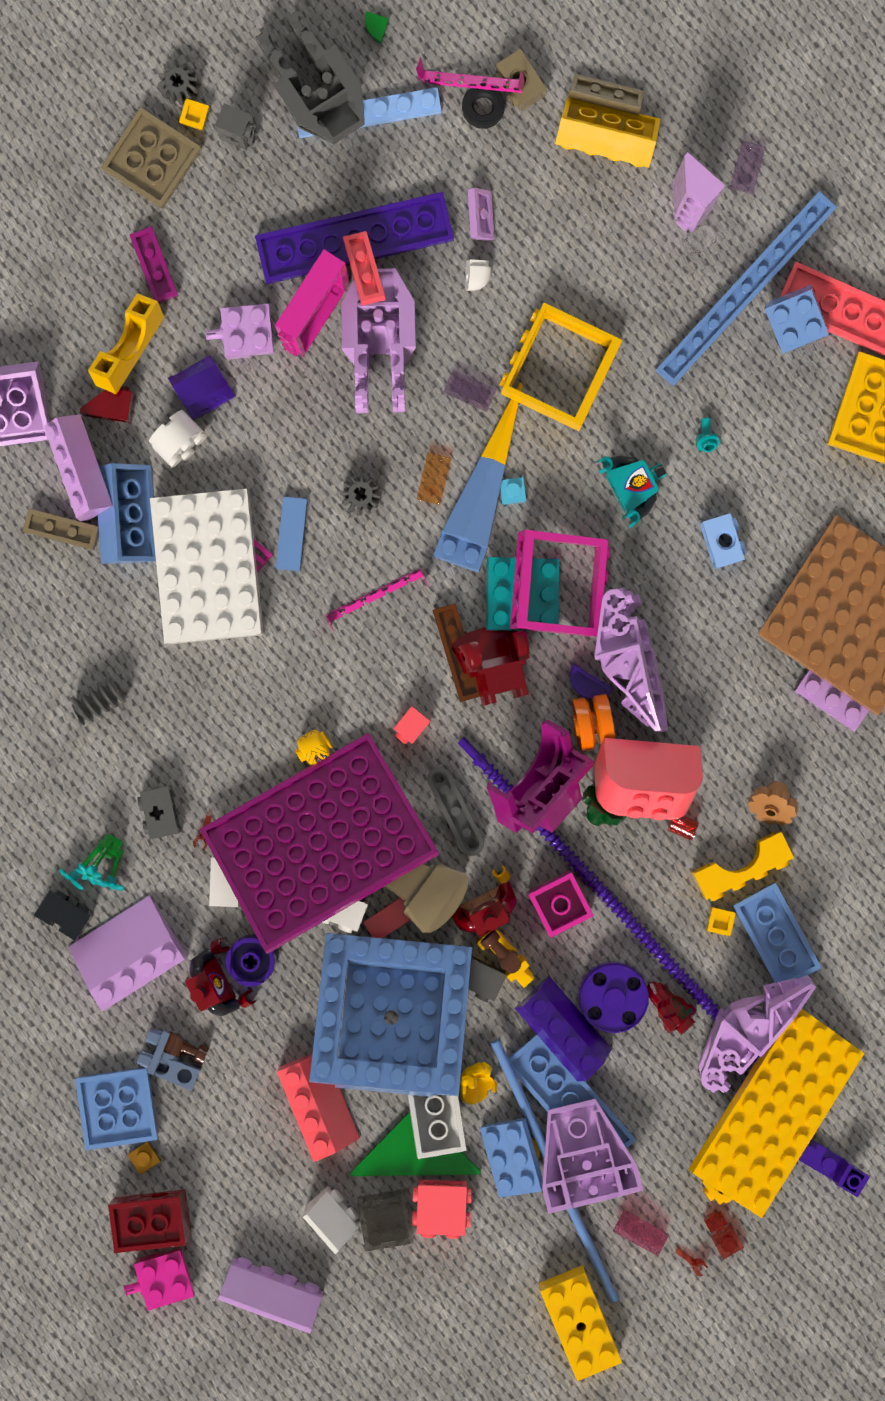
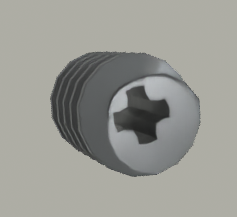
M105 678V687L98 682V691L89 687V696L80 692V701L74 696L71 697L73 710L82 725H85V719L89 722L93 721V714L100 717L102 716V710L109 712L111 709L110 704L115 708L118 707V699L123 703L126 702V697L116 681L112 682L109 678Z

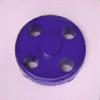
M611 961L594 966L588 971L581 981L578 1001L584 1017L592 1026L604 1032L620 1033L632 1029L642 1020L648 1008L649 992L644 979L633 967L622 962ZM602 972L605 974L604 981L599 984L594 983L592 979L594 974ZM631 977L639 979V983L635 988L627 987V980ZM593 1006H597L601 1010L597 1017H590L588 1015V1010ZM626 1011L634 1012V1018L629 1022L622 1020V1015Z

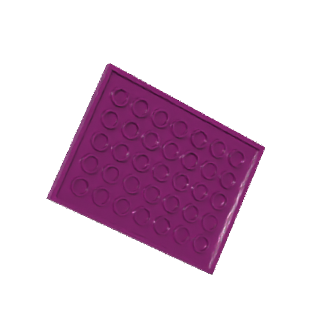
M369 733L200 829L266 954L439 855L436 846Z

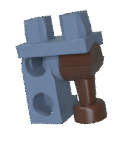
M151 1028L145 1042L156 1045V1051L153 1054L142 1049L137 1063L147 1068V1073L192 1091L201 1067L179 1059L181 1054L195 1057L194 1062L203 1065L209 1047L201 1044L197 1048L185 1042L180 1034L168 1029L161 1031Z

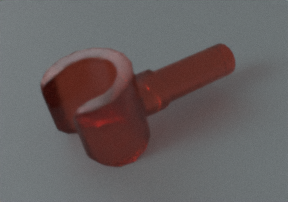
M206 815L203 827L211 822V816ZM200 833V835H198L194 839L193 846L195 848L197 846V840L201 839L205 842V846L203 848V850H205L208 844L205 841L202 833Z
M680 1248L675 1251L676 1254L691 1265L692 1270L697 1276H703L697 1270L699 1265H704L708 1269L703 1259H694Z

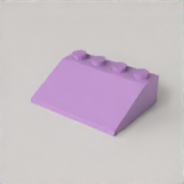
M39 361L0 366V446L48 440L44 426L49 423Z
M150 895L68 946L89 992L101 1011L106 1010L188 957Z

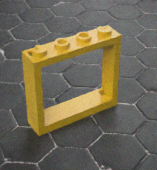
M543 303L541 309L536 308L530 321L534 323L531 330L526 329L520 340V343L523 344L521 351H515L510 361V364L513 365L510 374L505 372L499 384L503 387L501 395L580 431L622 343V339ZM545 319L608 348L575 417L512 388Z

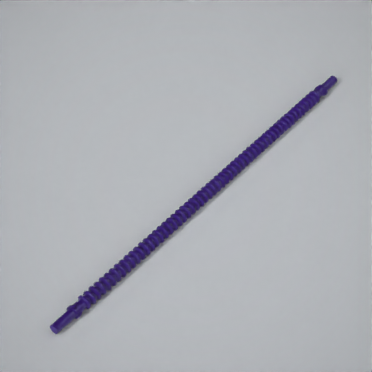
M465 737L458 742L463 750L474 760L472 763L483 770V775L487 774V779L493 780L492 785L496 784L497 788L501 789L504 793L512 789L513 784L509 785L507 783L508 779L504 780V775L498 774L499 769L495 770L493 768L494 764H489L484 753L480 754ZM539 826L536 831L539 830L541 832L540 836H545V841H550L549 846L553 845L555 847L554 851L558 850L560 852L559 856H564L563 861H568V866L574 867L573 871L578 872V877L582 876V881L588 882L587 886L593 888L592 892L596 891L598 893L597 897H602L601 901L607 903L606 907H611V912L617 913L616 918L620 917V922H625V927L631 928L630 933H635V938L639 937V942L645 943L644 948H649V953H654L655 959L659 958V964L663 963V968L669 969L668 973L673 974V979H678V984L682 983V988L688 989L687 994H692V999H697V1004L702 1005L701 1009H706V1014H711V1019L715 1020L719 1011L717 1008L718 1004H713V999H708V994L703 993L704 989H699V984L693 983L694 979L689 978V973L685 974V969L679 968L680 963H675V958H670L669 952L665 953L666 949L660 947V942H655V937L651 938V932L647 933V928H642V923L636 922L637 917H632V912L628 913L626 911L628 908L622 907L623 902H618V897H613L612 891L608 892V886L604 887V882H599V877L593 875L594 871L590 872L588 870L589 866L585 867V862L579 860L580 856H575V851L569 850L570 846L565 845L566 841H561V836L555 835L556 830L552 833Z

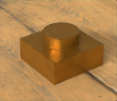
M149 1141L144 1142L127 1154L140 1175L161 1162V1158Z

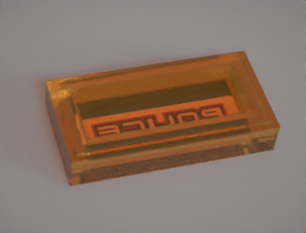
M427 453L417 500L440 505L451 461L450 457Z

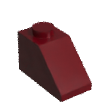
M121 386L117 394L104 390L82 406L80 414L85 417L131 423L135 394L129 391L130 388L126 386Z

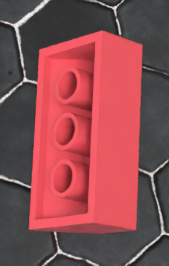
M311 1053L280 1066L277 1074L313 1162L337 1153L359 1139L360 1136L340 1088H335L333 1084L309 1082L313 1054Z

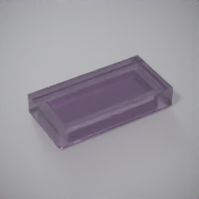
M742 141L729 189L753 195L766 146Z
M453 370L443 393L487 412L497 389Z

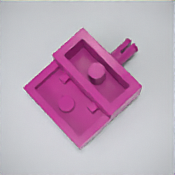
M182 1248L136 1259L134 1267L137 1274V1282L124 1285L126 1296L136 1292L141 1293L148 1311L195 1296Z

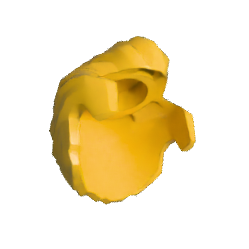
M486 1062L475 1063L462 1072L459 1094L464 1103L472 1105L481 1102L487 1097L490 1089H492L493 1093L497 1092V1082L490 1076L492 1066Z

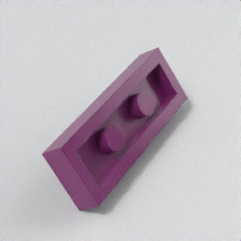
M151 226L130 234L129 236L153 299L158 301V303H162L178 297V292L153 227Z

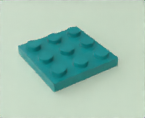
M487 558L486 630L524 631L510 628L516 558ZM532 558L527 621L559 624V559Z

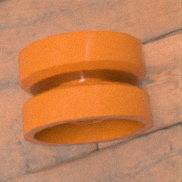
M606 693L593 696L592 711H590L589 703L584 697L572 699L573 725L581 752L594 750L596 745L595 734H597L600 745H602L604 738L615 739L613 719Z

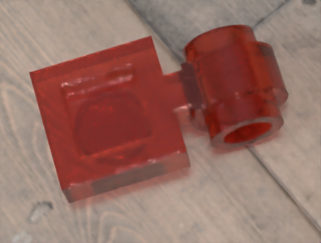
M714 1211L707 1215L708 1218L704 1221L711 1233L716 1231L710 1237L723 1260L744 1248L732 1225L724 1227L728 1223L721 1211L717 1213Z

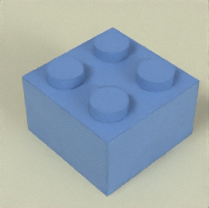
M812 285L765 303V311L782 354L829 335L828 326Z

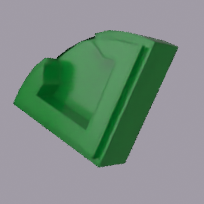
M366 11V29L373 40L382 44L389 19Z

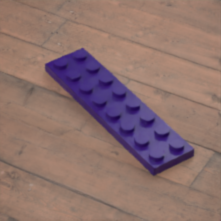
M443 192L255 235L266 284L306 276L324 249L345 262L346 266H349L343 237L364 231L367 232L374 259L454 241Z

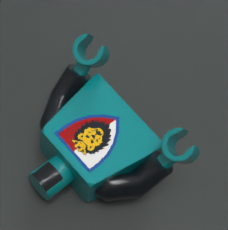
M604 456L595 461L596 463L600 462L603 464V469L598 472L600 474L606 472L605 476L625 513L622 519L630 518L632 523L628 527L632 528L640 519L649 514L657 500L656 493L659 491L656 481L666 477V471L661 463L649 469L644 460L639 461L636 457L616 456L610 458Z

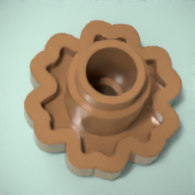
M779 781L771 782L767 787L762 786L754 789L753 795H750L748 801L749 811L757 814L758 820L764 821L767 824L775 822L781 826L792 823L799 807L797 800L790 798L787 785Z

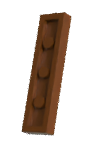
M456 603L432 610L459 701L463 702L480 697L476 677L471 678L469 673L464 674L452 650L453 643L459 637L465 635Z

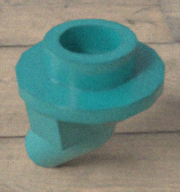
M701 418V434H698L696 437V447L700 451L712 452L720 444V439L717 434H711V418Z

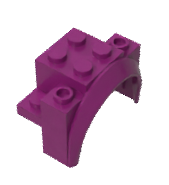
M549 720L544 721L541 724V743L538 752L521 780L506 793L492 786L490 781L487 783V790L498 823L515 833L522 827L534 833L539 826L553 833L582 800L579 781L591 769L593 761L573 749L568 730Z

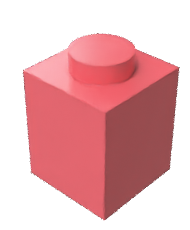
M411 706L394 727V730L397 731L394 736L404 744L408 741L413 744L431 721Z

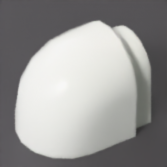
M471 259L466 261V291L480 290L486 286L491 275L489 261Z

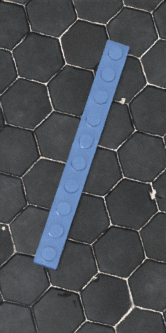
M819 191L655 371L673 387L837 207Z

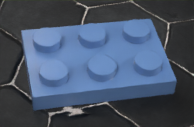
M526 1118L481 1126L480 1132L499 1198L543 1191V1177Z

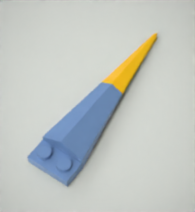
M522 382L518 384L516 390H522ZM511 399L442 530L434 558L477 573L480 572L489 545L518 402Z

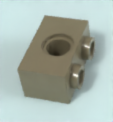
M520 48L496 64V74L494 76L496 78L516 79L520 78L521 71H523L525 84L523 85L522 93L509 92L507 95L514 108L518 106L522 112L544 98L547 89Z

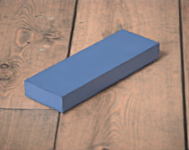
M283 497L276 569L300 571L307 499Z

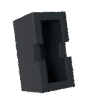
M49 890L34 916L52 927L55 923L61 926L58 931L74 941H78L92 919V916L88 914L90 909L79 902L74 906L68 902L70 897L59 890L56 893Z

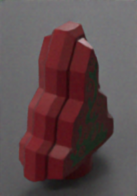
M652 981L647 985L649 998L658 1009V1016L668 1033L677 1030L682 1035L695 1024V1020L692 1017L697 1010L691 1004H687L681 997L675 996L660 982Z

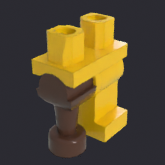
M498 929L490 931L476 940V943L482 950L490 948L497 955L502 970L505 969L506 977L511 982L516 979L524 988L534 979L533 973L528 968L530 965L523 954L519 956L515 947Z

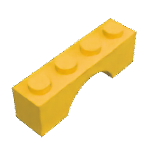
M138 293L125 311V325L118 343L108 352L100 351L88 369L97 387L114 394L118 393L165 318L158 301Z
M777 830L756 841L755 856L746 867L740 870L729 871L722 869L715 862H711L692 871V875L703 898L715 901L723 897V892L731 888L733 891L746 886L745 882L752 878L759 880L767 876V871L775 867L779 870L790 864L789 860L794 859V856L783 833Z

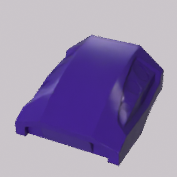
M211 355L201 359L187 369L168 377L173 389L193 420L215 410L236 397Z

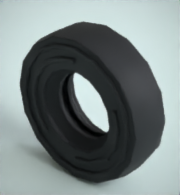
M470 88L462 99L464 118L470 125L476 128L487 129L493 127L501 120L504 114L505 102L500 91ZM487 98L492 102L493 108L489 114L480 115L475 111L474 103L477 99Z

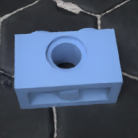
M729 513L700 523L714 570L745 560L746 548L743 541L738 539L736 532L739 531V526L735 517L732 518ZM720 535L729 537L730 544L728 547H722L719 544L718 539Z

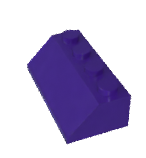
M550 976L544 979L514 1008L577 1082L587 1081L605 1063L612 1050Z

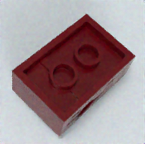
M186 1189L115 1197L108 1204L114 1253L186 1246L192 1237Z

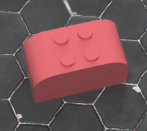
M604 738L594 763L595 795L598 803L611 814L629 816L630 818L642 817L653 818L654 820L681 818L688 812L703 780L700 746Z

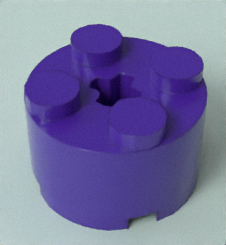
M249 934L239 938L232 945L226 957L228 973L237 983L248 987L257 986L265 982L271 976L277 964L276 949L266 954L256 934ZM250 955L257 959L254 965H250V961L246 960Z

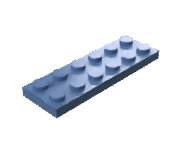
M537 1034L533 1035L508 1057L518 1079L547 1112L551 1109L596 1099L625 1147L628 1148L636 1141L632 1133L586 1081L577 1082Z

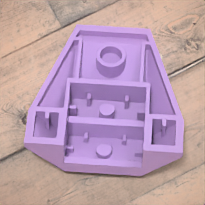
M596 1099L548 1110L542 1185L548 1214L644 1191L637 1164Z

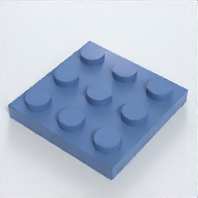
M140 1067L75 1078L85 1151L153 1141L159 1138L150 1076L147 1073V1068Z

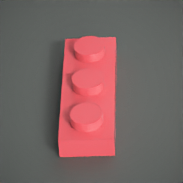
M367 232L344 236L343 242L361 306L384 301L385 294Z

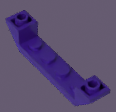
M812 1139L799 1158V1161L830 1178L837 1186L856 1197H859L870 1178L868 1174L851 1162Z

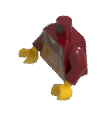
M502 865L503 872L500 875L497 874L495 869L492 870V874L501 884L500 886L460 905L451 916L461 931L475 932L478 936H483L510 921V912L516 906L517 899L511 882H508L510 874L505 866Z

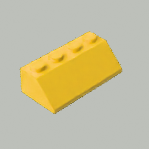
M567 95L555 144L561 145L565 149L584 151L588 155H600L612 161H624L636 167L644 166L649 168L657 141L660 118L640 113L636 115L568 98L569 96Z

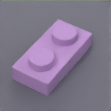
M479 188L469 189L470 237L483 241L493 240L491 191Z

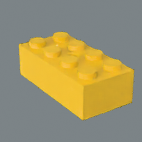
M583 1265L539 1283L540 1293L577 1381L622 1363L620 1353Z

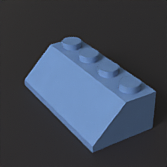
M110 463L99 466L113 505L98 515L101 564L156 561L150 498H153L151 465Z

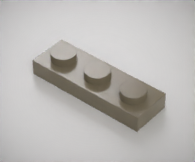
M574 73L568 98L639 115L645 91Z
M28 508L22 532L95 550L99 527Z

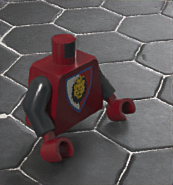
M224 938L212 941L210 949L206 948L190 961L189 975L185 980V984L190 991V997L196 1003L198 1009L201 1012L209 1010L210 1013L217 1016H224L240 1009V1006L247 1008L257 1001L250 1002L247 999V995L252 993V990L244 992L236 999V995L219 962L214 957V954L224 953L229 950V946L222 949L220 947V942Z

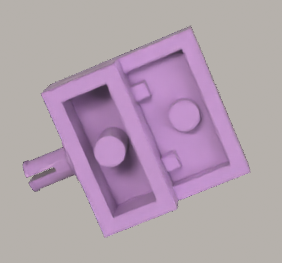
M269 304L220 308L222 320L220 329L206 330L207 340H222L227 360L274 354Z

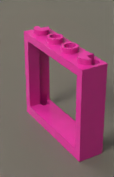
M325 249L275 324L282 346L285 347L284 350L295 357L297 354L304 357L350 285L345 262Z
M533 530L519 531L510 628L597 637L604 586L608 581V571L606 570V563L610 557L608 539ZM534 540L595 547L588 628L527 621Z

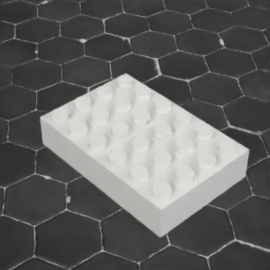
M248 489L150 498L164 644L264 635L250 491Z

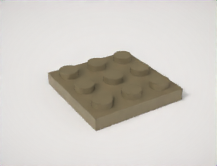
M140 107L102 164L101 169L163 210L202 151V148Z

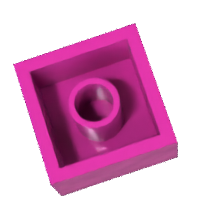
M570 870L527 891L550 938L594 916Z

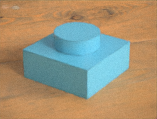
M523 477L502 480L500 487L502 505L526 502Z

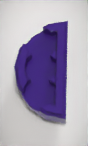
M573 663L570 670V683L573 690L580 697L592 700L594 695L606 693L608 696L614 690V688Z

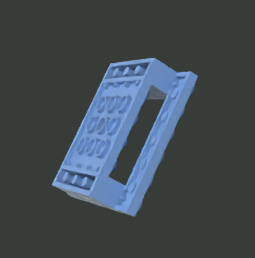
M326 933L309 1082L333 1084L335 1088L433 1097L434 1094L459 1097L472 947ZM390 1011L396 1012L399 1016L398 1022L393 1025L386 1023L384 1019L386 1013Z

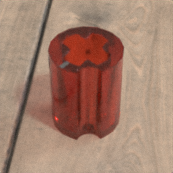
M682 816L681 818L671 820L667 831L692 840L699 822Z

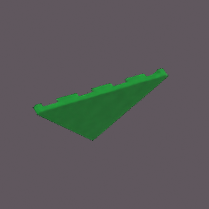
M409 1111L354 1167L350 1174L352 1176L478 1175L481 1170L463 1152L418 1159Z

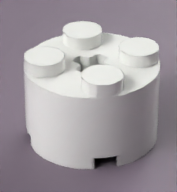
M183 410L169 417L171 421L166 425L162 424L149 439V444L172 468L182 459L186 461L195 452L192 448L195 445L198 446L207 438L204 431Z

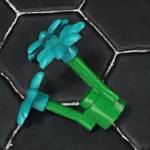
M106 834L104 839L99 841L97 847L84 862L79 863L78 867L69 875L61 868L59 872L80 890H84V887L77 882L81 877L82 880L89 879L93 885L97 884L104 888L109 887L111 890L123 891L125 890L124 886L115 884L118 864L124 853L120 849L123 842L112 835ZM99 853V856L97 857L93 865H89L88 867H86ZM114 856L110 876H107L106 881H103L100 878L102 874L97 872V867L104 857L112 859Z

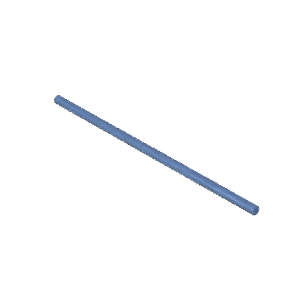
M500 1039L491 1042L493 1050L526 1118L543 1158H545L546 1139ZM577 1207L568 1209L610 1303L618 1301L617 1293Z

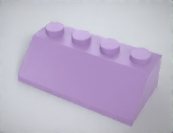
M688 152L684 156L672 183L674 217L677 219V225L684 231L690 230L693 233L712 211L725 188V185Z
M81 415L56 417L44 426L46 437L52 448L54 460L58 465L71 507L78 520L87 522L113 505Z
M239 1257L238 1260L233 1258L218 1300L309 1334L311 1333L323 1295V1291L319 1290L320 1287L310 1282H307L306 1285L297 1282L296 1277L289 1274H284L283 1276L275 1274V1271L268 1266L256 1267L251 1265L252 1262L243 1257Z

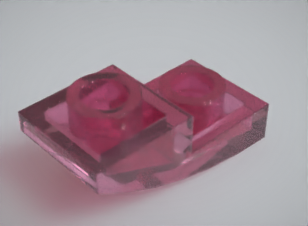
M623 1210L613 1230L618 1235L659 1256L669 1236L665 1231L626 1210Z

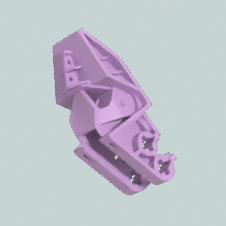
M396 268L377 269L385 300L361 306L355 281L353 280L341 303L342 350L354 365L356 413L369 412V355L374 354L391 356L393 413L405 412V366L416 348L415 301Z
M624 587L611 589L602 598L595 660L601 661L603 672L626 694L625 699L621 702L625 708L647 727L651 726L654 731H668L664 693L655 650L651 647L647 623L645 619L639 620L637 616L631 617L635 608L642 606V599H640L639 595H634L631 590L625 591ZM621 679L630 680L627 687Z
M808 975L801 978L762 985L764 988L763 995L743 998L731 1003L726 1010L719 1009L699 1061L701 1081L706 1089L711 1090L713 1093L717 1090H720L722 1093L727 1092L731 1084L726 1081L728 1074L725 1071L732 1072L735 1070L741 1075L758 1056H763L795 1019L815 990L816 986Z

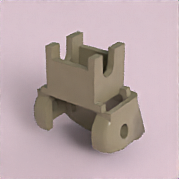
M440 862L437 866L432 864L430 868L422 864L385 887L405 901L404 914L424 934V932L431 933L439 929L456 912L467 891L468 878L466 874Z

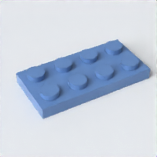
M775 882L732 904L774 983L801 978L821 968Z

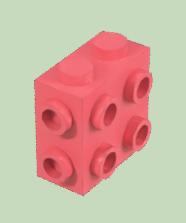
M418 1179V1187H413V1202H418L417 1211H412V1226H417V1234H421L425 1238L446 1235L447 1238L457 1239L460 1236H465V1228H470L471 1213H466V1203L471 1204V1189L467 1188V1181Z

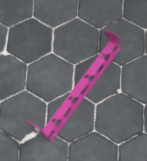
M421 57L416 67L419 81L422 78L423 82L436 85L522 93L525 81L523 71H521L519 80L425 71ZM435 78H439L440 82H436ZM458 80L463 81V84H458ZM504 85H510L509 89L504 88Z
M421 569L416 570L419 572L415 574L412 572L406 575L410 578L404 581V577L399 578L375 590L377 591L372 595L369 593L363 596L367 599L363 602L360 601L361 598H358L332 611L334 612L333 614L329 615L330 613H328L326 617L330 625L332 621L342 617L343 612L348 614L364 606V602L368 604L385 596L386 591L391 593L407 585V581L413 582L423 577L427 583ZM388 587L387 590L382 591V588ZM341 608H344V609H345L344 611L339 612V609H341Z

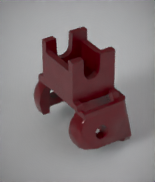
M485 627L468 632L453 643L452 650L464 674L469 673L471 678L476 677L482 706L496 703L495 694L511 690L514 698L529 695L522 665L526 664V659L530 658L529 638L525 630L519 632L486 630Z

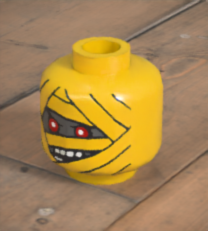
M313 729L297 739L298 748L295 749V752L301 762L306 760L310 765H314L329 757L330 749L333 747L324 731L319 732Z

